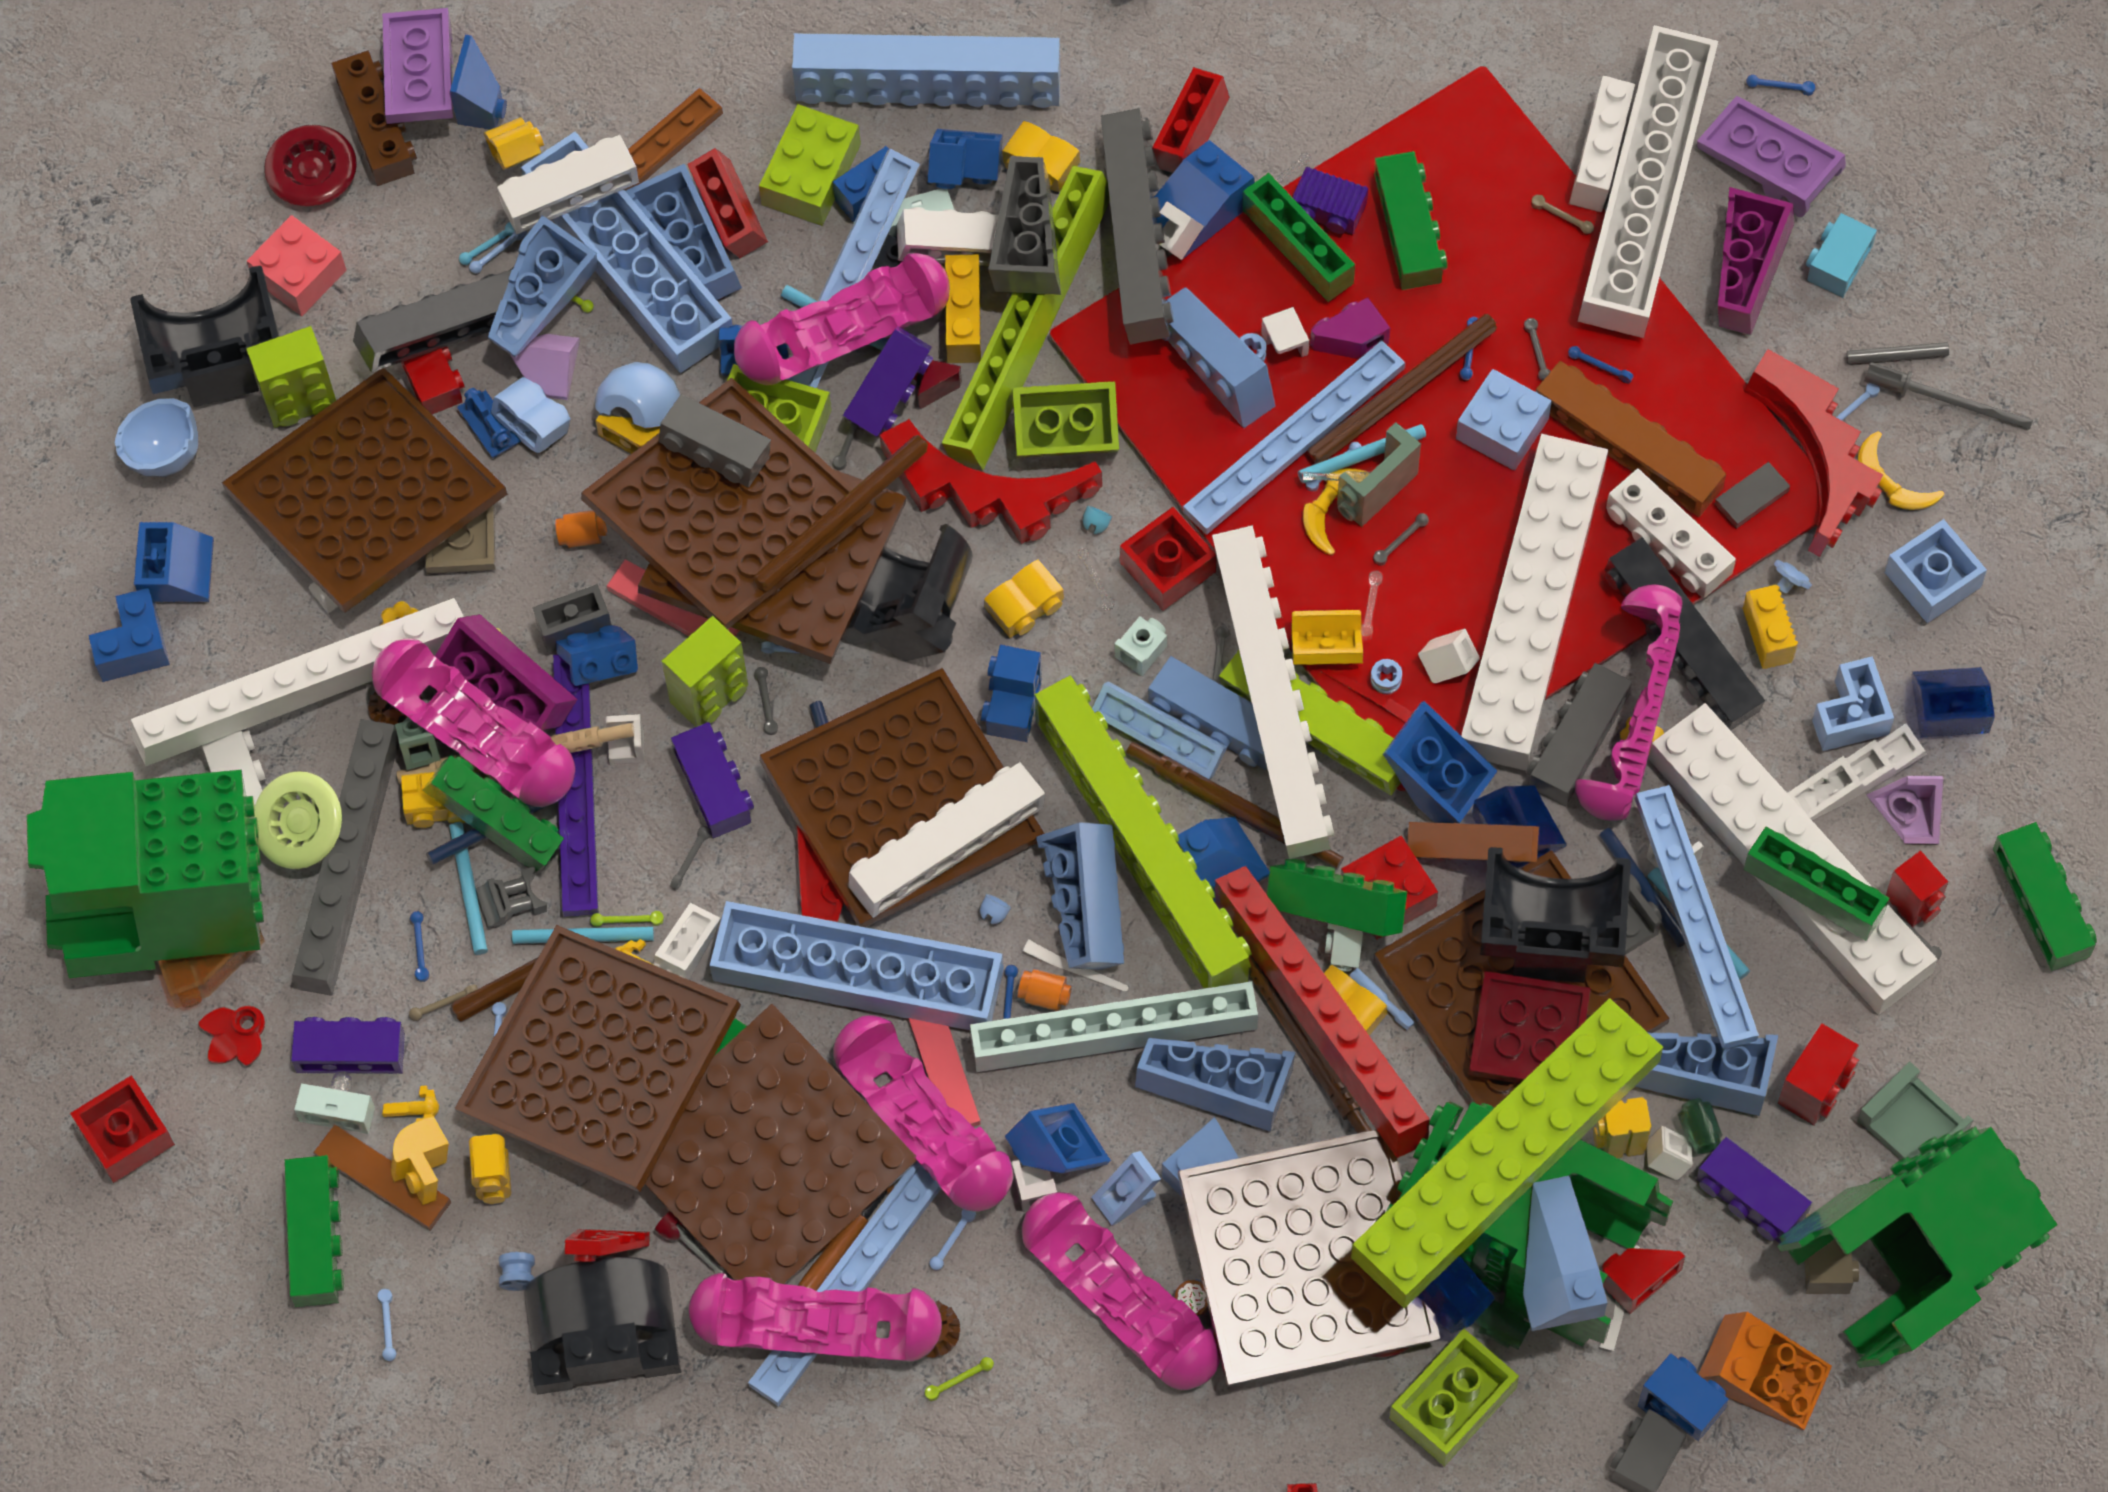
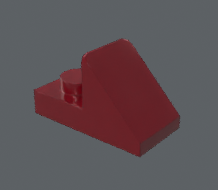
M932 360L923 375L918 372L916 373L911 384L914 386L920 385L918 392L920 409L961 387V366Z

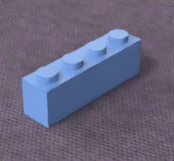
M1170 656L1148 688V702L1152 706L1227 746L1228 749L1239 754L1240 759L1249 766H1259L1266 770L1267 763L1252 703Z

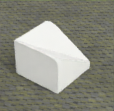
M1661 1126L1647 1143L1648 1167L1674 1180L1680 1179L1693 1166L1691 1140Z

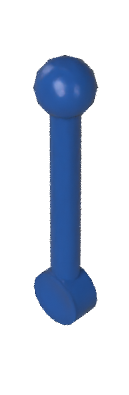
M1754 74L1749 75L1746 79L1749 87L1761 85L1800 90L1807 96L1812 95L1816 88L1815 84L1811 81L1797 84L1759 79Z
M1469 318L1467 321V327L1474 321H1476L1478 318ZM1474 347L1466 353L1464 368L1460 370V377L1463 380H1469L1473 375L1470 368Z
M1572 346L1568 350L1570 358L1582 359L1618 376L1624 383L1629 384L1634 377L1627 370L1621 371L1581 352L1578 346Z
M415 911L410 915V921L414 924L418 963L415 977L418 981L425 982L429 979L430 974L428 969L425 968L421 930L424 916L421 912Z
M1008 965L1004 970L1007 976L1003 1019L1011 1018L1014 978L1018 975V968L1015 965Z

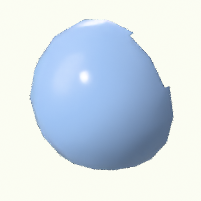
M633 362L613 369L602 381L595 397V408L599 414L604 413L607 415H611L615 407L624 408L631 414L633 424L644 428L660 426V423L680 396V392L675 381L665 371L648 363Z
M175 398L156 399L142 404L129 413L118 428L115 438L117 455L129 469L144 476L167 477L181 471L194 458L198 448L197 425L191 407L187 403Z

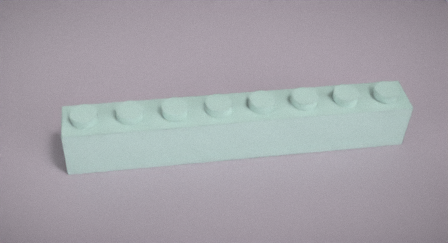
M1251 981L970 1024L976 1072L1145 1047L1148 1038L1184 1041L1256 1030L1258 1026V1012Z

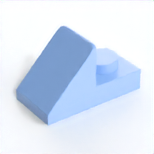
M1138 1151L1132 1153L1091 1198L1110 1224L1115 1225L1156 1197V1193L1152 1188L1161 1178L1142 1152Z

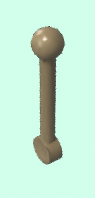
M1535 195L1532 198L1533 208H1543L1580 227L1584 234L1593 232L1594 226L1591 222H1583L1546 203L1542 195Z
M475 984L470 985L464 991L425 1007H414L409 1011V1018L413 1021H419L422 1015L451 1004L477 990L478 987Z

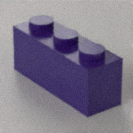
M897 326L842 416L875 436H878L881 430H889L898 417L893 412L898 402L901 401L906 404L916 387L911 384L917 372L923 375L933 360V357L928 355L932 346Z
M707 722L671 737L674 754L707 827L710 829L712 838L714 839L752 823L750 810L754 809L753 802L747 789L741 791L736 782L741 777L733 760L727 762L723 752L727 750V746L721 732L714 733L710 722Z
M307 1017L304 1021H294L291 1061L296 1073L403 1074L405 1032L401 1021H396L389 1017L376 1018L375 1021H361L354 1017H343L339 1021H325V1019L320 1017Z
M1727 1137L1722 1140L1701 1165L1696 1178L1700 1182L1699 1185L1703 1191L1712 1197L1718 1196L1728 1203V1208L1734 1215L1741 1219L1747 1218L1757 1226L1758 1232L1769 1241L1776 1240L1782 1243L1779 1237L1803 1221L1806 1214H1809L1812 1205L1809 1199Z

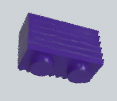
M1305 167L1292 198L1315 222L1326 225L1330 231L1337 234H1343L1344 232L1354 234L1367 204L1368 188L1348 180H1343L1340 177L1336 178L1334 175L1330 176L1328 173L1324 174L1322 171Z

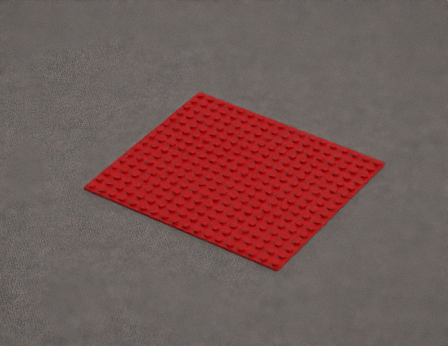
M1485 66L1474 69L1313 168L1317 171H1322L1324 174L1328 173L1330 176L1334 175L1336 178L1340 177L1343 180H1348L1368 188L1367 204L1354 234L1347 232L1337 234L1330 231L1326 225L1316 222L1355 264L1354 284L1331 301L1327 302L1244 212L1182 260L1174 254L1167 258L1168 269L1162 270L1163 276L1168 277L1171 296H1166V300L1186 287L1239 339L1241 336L1249 333L1258 334L1263 338L1261 334L1262 318L1294 307L1309 339V352L1306 356L1301 357L1298 348L1278 354L1272 343L1266 345L1264 363L1268 368L1276 406L1245 428L1237 422L1188 363L1180 357L1168 340L1157 339L1130 345L1123 324L1120 288L1094 302L1050 331L1051 340L1084 383L1115 381L1118 427L1183 510V506L1359 360L1313 350L1310 346L1311 329H1313L1318 321L1324 318L1331 319L1341 313L1348 304L1355 301L1359 303L1369 298L1390 327L1389 344L1387 346L1405 362V369L1346 417L1343 420L1345 421L1467 328L1469 318H1480L1484 314H1489L1495 320L1496 331L1473 349L1470 368L1473 372L1471 379L1463 380L1460 377V370L1464 368L1466 354H1464L1328 458L1331 459L1344 454L1349 450V445L1352 442H1358L1361 446H1365L1386 438V431L1395 422L1404 430L1422 424L1426 431V437L1417 440L1421 443L1418 474L1362 527L1354 520H1347L1339 512L1337 505L1338 496L1335 497L1327 508L1328 511L1325 514L1324 521L1326 536L1335 551L1333 555H1328L1317 548L1307 535L1304 527V506L1317 500L1327 484L1326 478H1324L1319 483V488L1312 492L1307 490L1306 483L1300 481L1298 471L1315 465L1309 457L1308 451L1303 453L1207 535L1190 519L1215 553L1216 549L1212 535L1253 525L1255 538L1263 537L1267 556L1261 558L1262 567H1270L1274 587L1268 588L1270 599L1277 597L1282 616L1275 619L1277 629L1285 628L1291 652L1292 612L1361 611L1363 663L1301 665L1316 685L1320 686L1327 693V697L1337 703L1338 701L1347 703L1355 710V714L1365 721L1367 718L1376 721L1382 726L1384 733L1392 738H1395L1405 725L1404 721L1384 707L1322 673L1319 667L1323 665L1376 691L1371 685L1372 667L1382 659L1394 660L1402 668L1401 685L1392 694L1382 695L1394 700L1412 712L1416 710L1421 702L1425 701L1458 734L1462 735L1541 434L1592 445L1549 415V420L1514 471L1456 439L1459 418L1492 369L1535 392L1542 383L1538 376L1540 368L1530 333L1524 329L1527 319L1534 318L1538 322L1536 332L1547 369L1552 371L1559 361H1562L1567 366L1578 368L1585 378L1595 385L1600 384L1606 387L1612 396L1623 404L1629 403L1634 406L1645 419L1650 422L1659 423L1673 438L1690 444L1701 457L1718 463L1726 473L1724 487L1716 498L1767 462L1790 485L1788 493L1737 529L1715 505L1716 498L1700 517L1674 501L1736 558L1733 574L1711 593L1818 524L1820 512L1819 488L1809 458L1761 401L1744 391L1747 386L1745 380L1660 277L1644 338L1578 322L1606 212L1604 209H1602V212L1569 204L1576 175ZM1414 151L1417 163H1423L1426 182L1422 184L1424 192L1430 191L1432 197L1433 211L1430 212L1431 220H1437L1439 225L1440 240L1437 241L1439 250L1444 249L1447 269L1443 270L1442 283L1402 290L1374 177L1375 158ZM1301 176L1283 187L1291 197L1294 195ZM1535 195H1542L1546 203L1583 222H1591L1594 226L1593 232L1584 234L1580 227L1543 208H1533L1532 198ZM1248 346L1255 354L1257 353V350H1254L1252 346ZM1578 346L1581 352L1621 371L1627 370L1634 377L1629 384L1624 383L1618 376L1582 359L1570 358L1568 355L1569 348ZM1384 453L1343 469H1358L1371 473L1384 461ZM1608 455L1545 700L1578 680L1584 671L1590 672L1595 663L1601 665L1647 635L1646 625L1640 617H1634L1621 608L1625 597L1619 589L1614 590L1605 577L1606 572L1604 569L1609 558L1635 542L1632 532L1624 524H1617L1609 516L1606 509L1609 493L1633 472ZM1418 514H1426L1429 518L1428 524L1424 527H1419L1387 556L1386 564L1377 565L1374 562L1376 551H1384L1415 522ZM1672 569L1668 570L1693 605L1703 599L1697 592H1690L1681 582V577ZM1466 629L1480 659L1468 673L1433 683L1418 653L1430 640ZM1383 671L1381 672V681H1383L1384 679H1388L1390 682L1392 681V672H1390L1389 674L1383 673ZM1402 783L1397 787L1399 791L1406 790Z

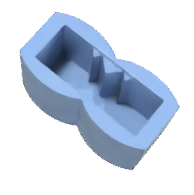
M525 377L520 378L496 395L491 409L494 417L505 428L515 432L518 438L536 453L542 452L567 434L571 419L563 405L546 398L541 386Z

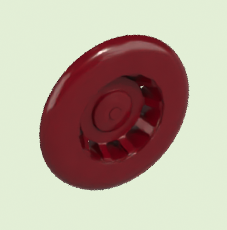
M322 125L299 126L282 134L270 147L264 164L265 178L270 189L285 202L305 207L322 205L339 197L350 186L357 167L356 154L350 142L341 133L330 127Z

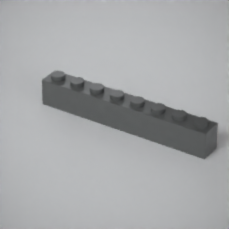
M1140 108L1101 115L1123 324L1130 345L1170 337L1168 323L1174 322L1171 303H1166L1165 298L1166 296H1171L1168 277L1163 276L1162 270L1168 269L1165 250H1160L1159 244L1165 243L1162 224H1157L1156 218L1162 217V214L1159 213L1161 211L1159 198H1154L1153 192L1159 191L1156 172H1151L1150 166L1156 165L1152 145L1148 146L1147 142L1148 140H1153L1150 121H1143Z
M360 719L339 798L342 812L340 834L332 850L323 858L292 974L298 990L333 996L399 745L395 725Z

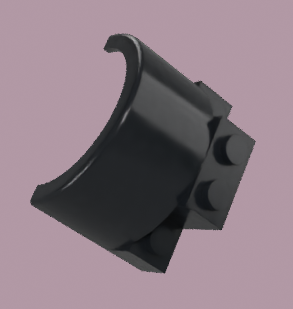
M262 266L249 268L248 281L236 296L221 305L202 311L187 313L170 312L154 307L144 298L143 294L130 298L146 373L153 394L187 387L193 407L259 391L257 379L246 348L280 337Z
M944 524L939 528L941 535L930 562L912 559L885 547L843 639L854 646L875 641L905 662L944 653L952 643V633L956 622L950 616L973 559L972 550L968 542L949 524Z
M1490 847L1488 849L1480 955L1514 958L1513 976L1584 983L1587 964L1623 967L1626 953L1631 861L1625 858H1616L1615 863L1609 869L1597 875L1575 879H1557L1525 872L1508 862L1503 854V848Z
M633 1257L597 1258L596 1261H579L548 1270L535 1277L526 1286L525 1298L532 1348L530 1356L534 1387L537 1395L572 1390L573 1385L641 1374H644L645 1378L681 1373L669 1276L666 1268L661 1264ZM637 1330L650 1332L652 1337L639 1343ZM563 1342L564 1354L555 1353L552 1348Z

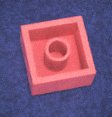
M293 215L247 260L248 268L262 266L268 292L301 317L346 272L341 251Z

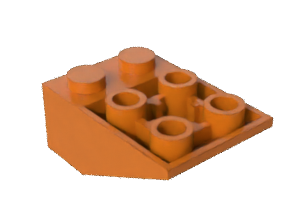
M1747 1311L1724 1316L1698 1375L1706 1381L1713 1380L1725 1390L1727 1398L1800 1430H1805L1832 1365Z

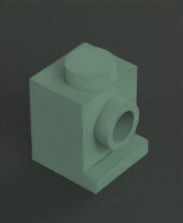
M409 717L402 723L395 724L407 770L440 761L433 734ZM429 743L430 750L410 755L409 748Z

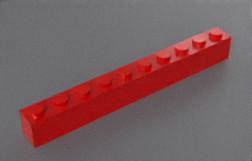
M1244 866L1216 879L1215 904L1219 909L1224 908L1228 912L1233 922V927H1231L1238 937L1242 936L1251 950V956L1394 1155L1399 1158L1416 1150L1422 1138L1426 1140L1429 1138V1117L1254 876Z

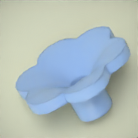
M1780 560L1774 562V565L1777 567L1776 570L1783 576L1777 584L1782 592L1788 593L1794 584L1806 589L1812 586L1809 578L1798 571L1793 565L1787 562L1783 563Z

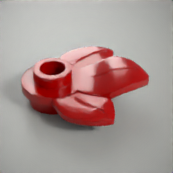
M242 1006L234 1011L221 1007L206 1014L198 1023L202 1030L214 1036L208 1050L209 1062L217 1064L227 1063L238 1057L243 1065L248 1066L259 1057L262 1050L260 1035L265 1028V1018L258 1008ZM246 1020L254 1021L253 1026L249 1029L242 1028V1024Z

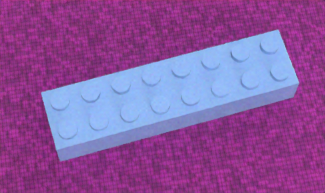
M794 33L792 70L796 101L807 104L837 102L842 105H848L853 102H861L873 105L902 103L914 106L922 103L936 104L938 106L968 104L973 107L984 105H1002L1004 107L1034 105L1039 108L1059 106L1060 103L1059 38Z
M573 132L521 167L522 175L534 171L542 164H551L561 160L573 151H582L589 147L576 132ZM624 189L552 219L557 226L597 253L598 268L595 272L679 373H682L720 347L719 328L732 326V318Z
M726 901L710 962L712 979L715 982L970 1030V1024L992 1021L1004 965L1002 953Z

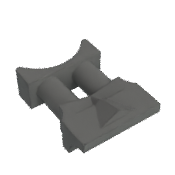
M535 867L521 870V878L506 882L491 878L485 884L476 888L488 928L505 924L507 920L512 918L513 914L532 909L534 915L547 912V903L537 898L530 887L535 877ZM526 891L527 896L509 901L508 895Z

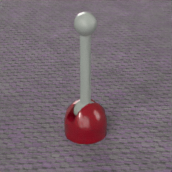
M670 1211L658 1222L654 1230L659 1235L670 1241L681 1239L714 1270V1274L725 1273L726 1277H728V1273L685 1234L686 1228Z

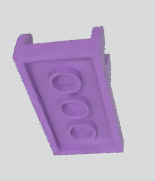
M448 8L383 13L384 91L387 124L453 118V103L450 95L452 85L451 65L454 64L451 47L453 37Z
M1738 96L1731 101L1697 140L1699 150L1761 183L1767 197L1781 200L1783 196L1786 197L1790 203H1793L1794 214L1797 217H1803L1808 212L1810 203L1833 176L1841 174L1846 165L1845 154Z

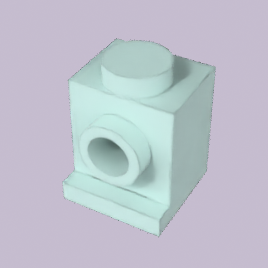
M1139 616L1123 637L1114 643L1115 658L1143 676L1167 647L1165 627L1154 618H1149L1146 621ZM1140 637H1143V638L1146 639L1147 641L1142 642V641H1139L1138 639H1139Z
M1328 923V929H1334V933L1327 932L1325 953L1332 954L1331 965L1342 971H1351L1352 967L1359 968L1363 932Z

